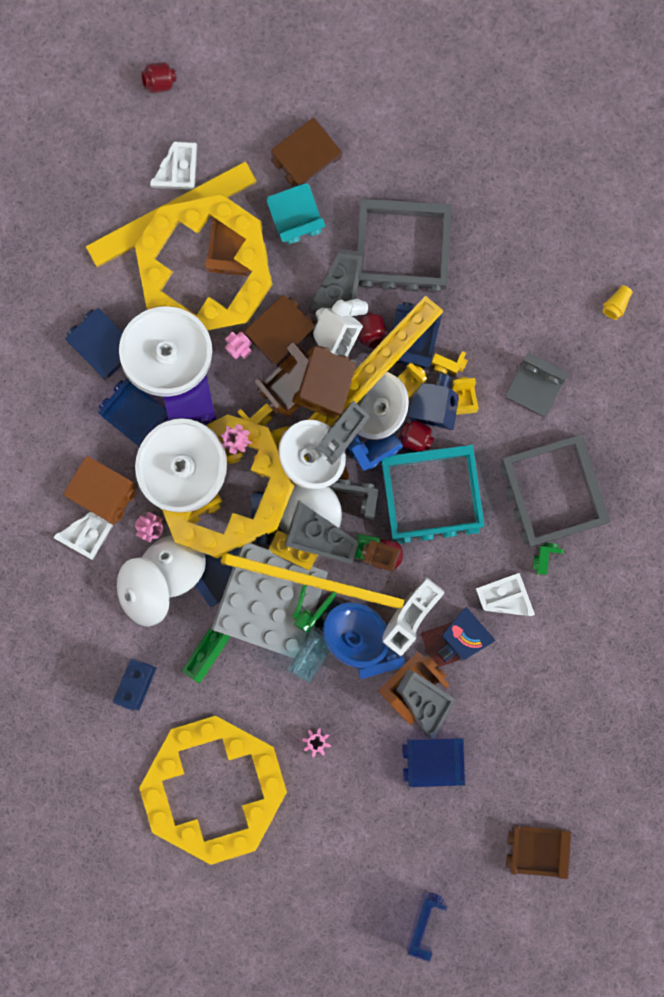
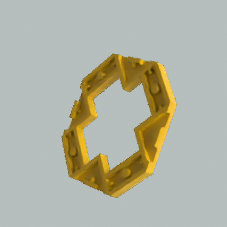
M222 194L159 207L135 245L147 310L164 306L183 309L197 317L207 331L248 323L273 285L268 267L266 246L262 235L261 220ZM210 215H212L246 239L234 259L252 272L228 309L211 297H208L196 315L162 291L174 271L156 260V257L179 222L194 232L199 233Z
M228 414L206 426L218 436L220 441L222 439L221 435L227 431V426L235 429L236 424L242 426V430L249 431L250 434L247 437L251 444H248L247 447L259 450L251 471L270 478L254 519L252 520L233 513L225 533L221 534L187 522L192 511L177 513L162 509L174 542L216 558L222 557L223 554H227L226 552L236 547L240 548L256 540L255 538L265 533L269 534L277 530L294 489L292 480L286 475L280 463L279 449L274 441L271 430L268 427Z
M218 716L171 729L139 787L152 833L210 865L256 851L287 793L274 747ZM222 738L228 760L249 754L252 755L264 799L242 805L248 824L247 829L204 841L198 819L175 826L163 780L185 774L178 751Z

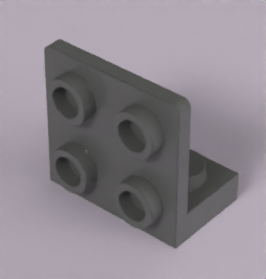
M528 352L505 397L546 417L569 373Z
M338 479L337 483L332 484L331 489L334 492L368 497L362 500L361 514H365V520L374 521L378 489H374L373 484L360 483V486H353L351 481Z

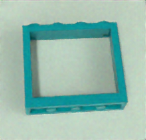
M473 445L393 455L381 460L392 540H397L399 544L411 543V538L420 537V541L433 540L434 535L443 534V538L456 537V532L466 531V535L480 533L479 529L485 527ZM466 457L475 522L398 532L389 467Z

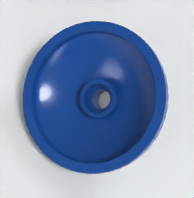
M344 603L335 607L326 617L323 626L324 639L331 653L341 662L356 668H368L378 664L389 650V646L383 642V634L387 625L373 609L359 603Z

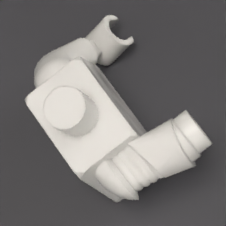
M358 298L348 301L338 300L332 308H320L317 310L315 317L318 319V323L313 331V336L318 346L328 348L329 352L348 357L363 327L352 316L365 315L368 311L367 302Z

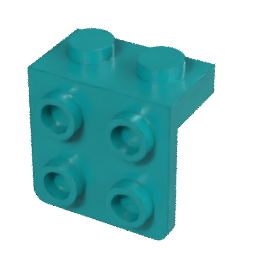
M306 183L267 198V204L280 240L282 242L287 241L288 245L300 241L299 236L308 233L309 237L321 233V228L326 227L323 218L320 217L311 188Z

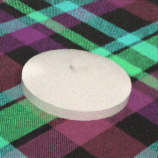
M156 307L137 315L125 328L119 344L120 362L128 379L142 391L156 396H175L191 390L205 377L212 360V343L207 329L193 314L176 307Z
M189 419L170 420L154 428L143 440L136 457V478L141 491L154 505L177 513L194 511L209 503L219 492L227 470L226 453L218 436L207 426Z

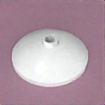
M386 372L372 387L362 407L370 415V418L357 434L367 439L378 440L390 436L401 426L408 411V394L404 384L398 377Z
M316 420L300 421L284 433L280 442L279 458L283 470L294 483L307 489H322L330 486L338 480L345 467V451L331 465L326 460V456L314 450L315 446L331 428L325 423ZM331 442L328 446L334 451L336 446ZM304 455L309 458V462L304 460Z
M293 482L294 489L279 523L283 533L288 534L298 500L338 528L340 527L342 518L341 505L336 494L329 486L322 489H307Z
M172 535L163 537L153 543L142 556V558L154 563L161 571L168 587L169 597H175L190 590L201 578L206 563L204 553L174 542Z
M137 557L126 561L121 567L117 578V594L123 610L134 622L141 626L149 627L160 623L165 618L169 607V591L164 576L158 567L148 559Z

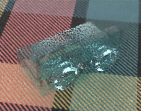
M311 630L287 670L311 683L330 652L324 637Z

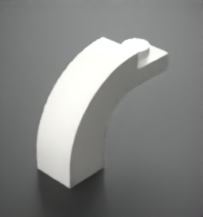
M425 577L414 592H410L405 598L403 608H398L391 618L383 634V642L402 656L415 641L418 626L431 608L443 596L444 590Z

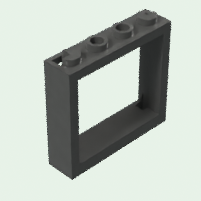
M361 199L357 247L358 252H363L359 278L360 287L373 288V285H382L383 289L395 290L396 286L405 287L407 291H418L419 288H428V292L432 293L434 291L441 292V289L446 290L452 204ZM366 214L444 218L440 278L363 273Z
M582 434L501 460L502 465H499L502 478H507L509 485L506 487L509 500H514L516 507L513 509L516 522H521L523 530L520 531V536L523 543L528 544V548L610 523ZM573 445L596 519L535 538L512 464Z

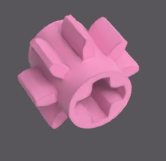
M241 331L237 335L231 332L225 338L228 344L224 348L234 359H237L239 356L245 359L251 353L249 347L252 345V342Z
M236 424L235 429L227 426V431L221 435L225 442L222 447L230 448L229 451L232 454H236L237 450L245 452L246 446L251 444L247 437L250 432L242 430L243 428L239 424Z
M148 512L146 516L140 515L135 524L138 531L136 536L147 542H151L152 538L158 539L163 533L164 528L161 524L163 519L151 512Z
M321 728L318 729L317 734H313L311 730H308L309 739H302V741L308 742V746L305 747L304 751L312 750V757L319 751L324 756L323 748L331 747L329 743H325V739L329 737V734L320 735ZM316 736H319L320 741L323 742V746H318V749H314L313 744L310 743V739L314 740Z

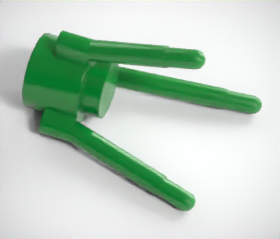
M302 585L296 609L291 616L296 619L293 625L309 634L316 620L336 596V592H331L315 614L306 609L302 613L300 611L307 585Z

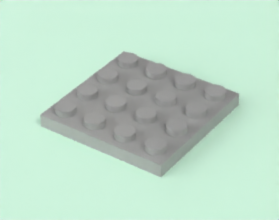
M251 543L240 547L237 557L322 579H326L328 572L313 566L310 571L303 569L271 553L272 551ZM233 567L211 629L298 660L307 633L293 625L296 619L291 616L296 609L303 584ZM307 586L300 612L303 613L304 609L314 614L322 589Z

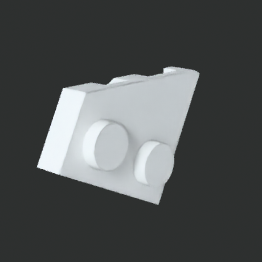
M174 142L169 150V154L161 163L155 178L151 180V188L195 189L197 143Z
M89 512L62 532L57 533L54 538L94 560L113 525L96 514Z
M520 573L475 589L483 611L524 616L535 615Z

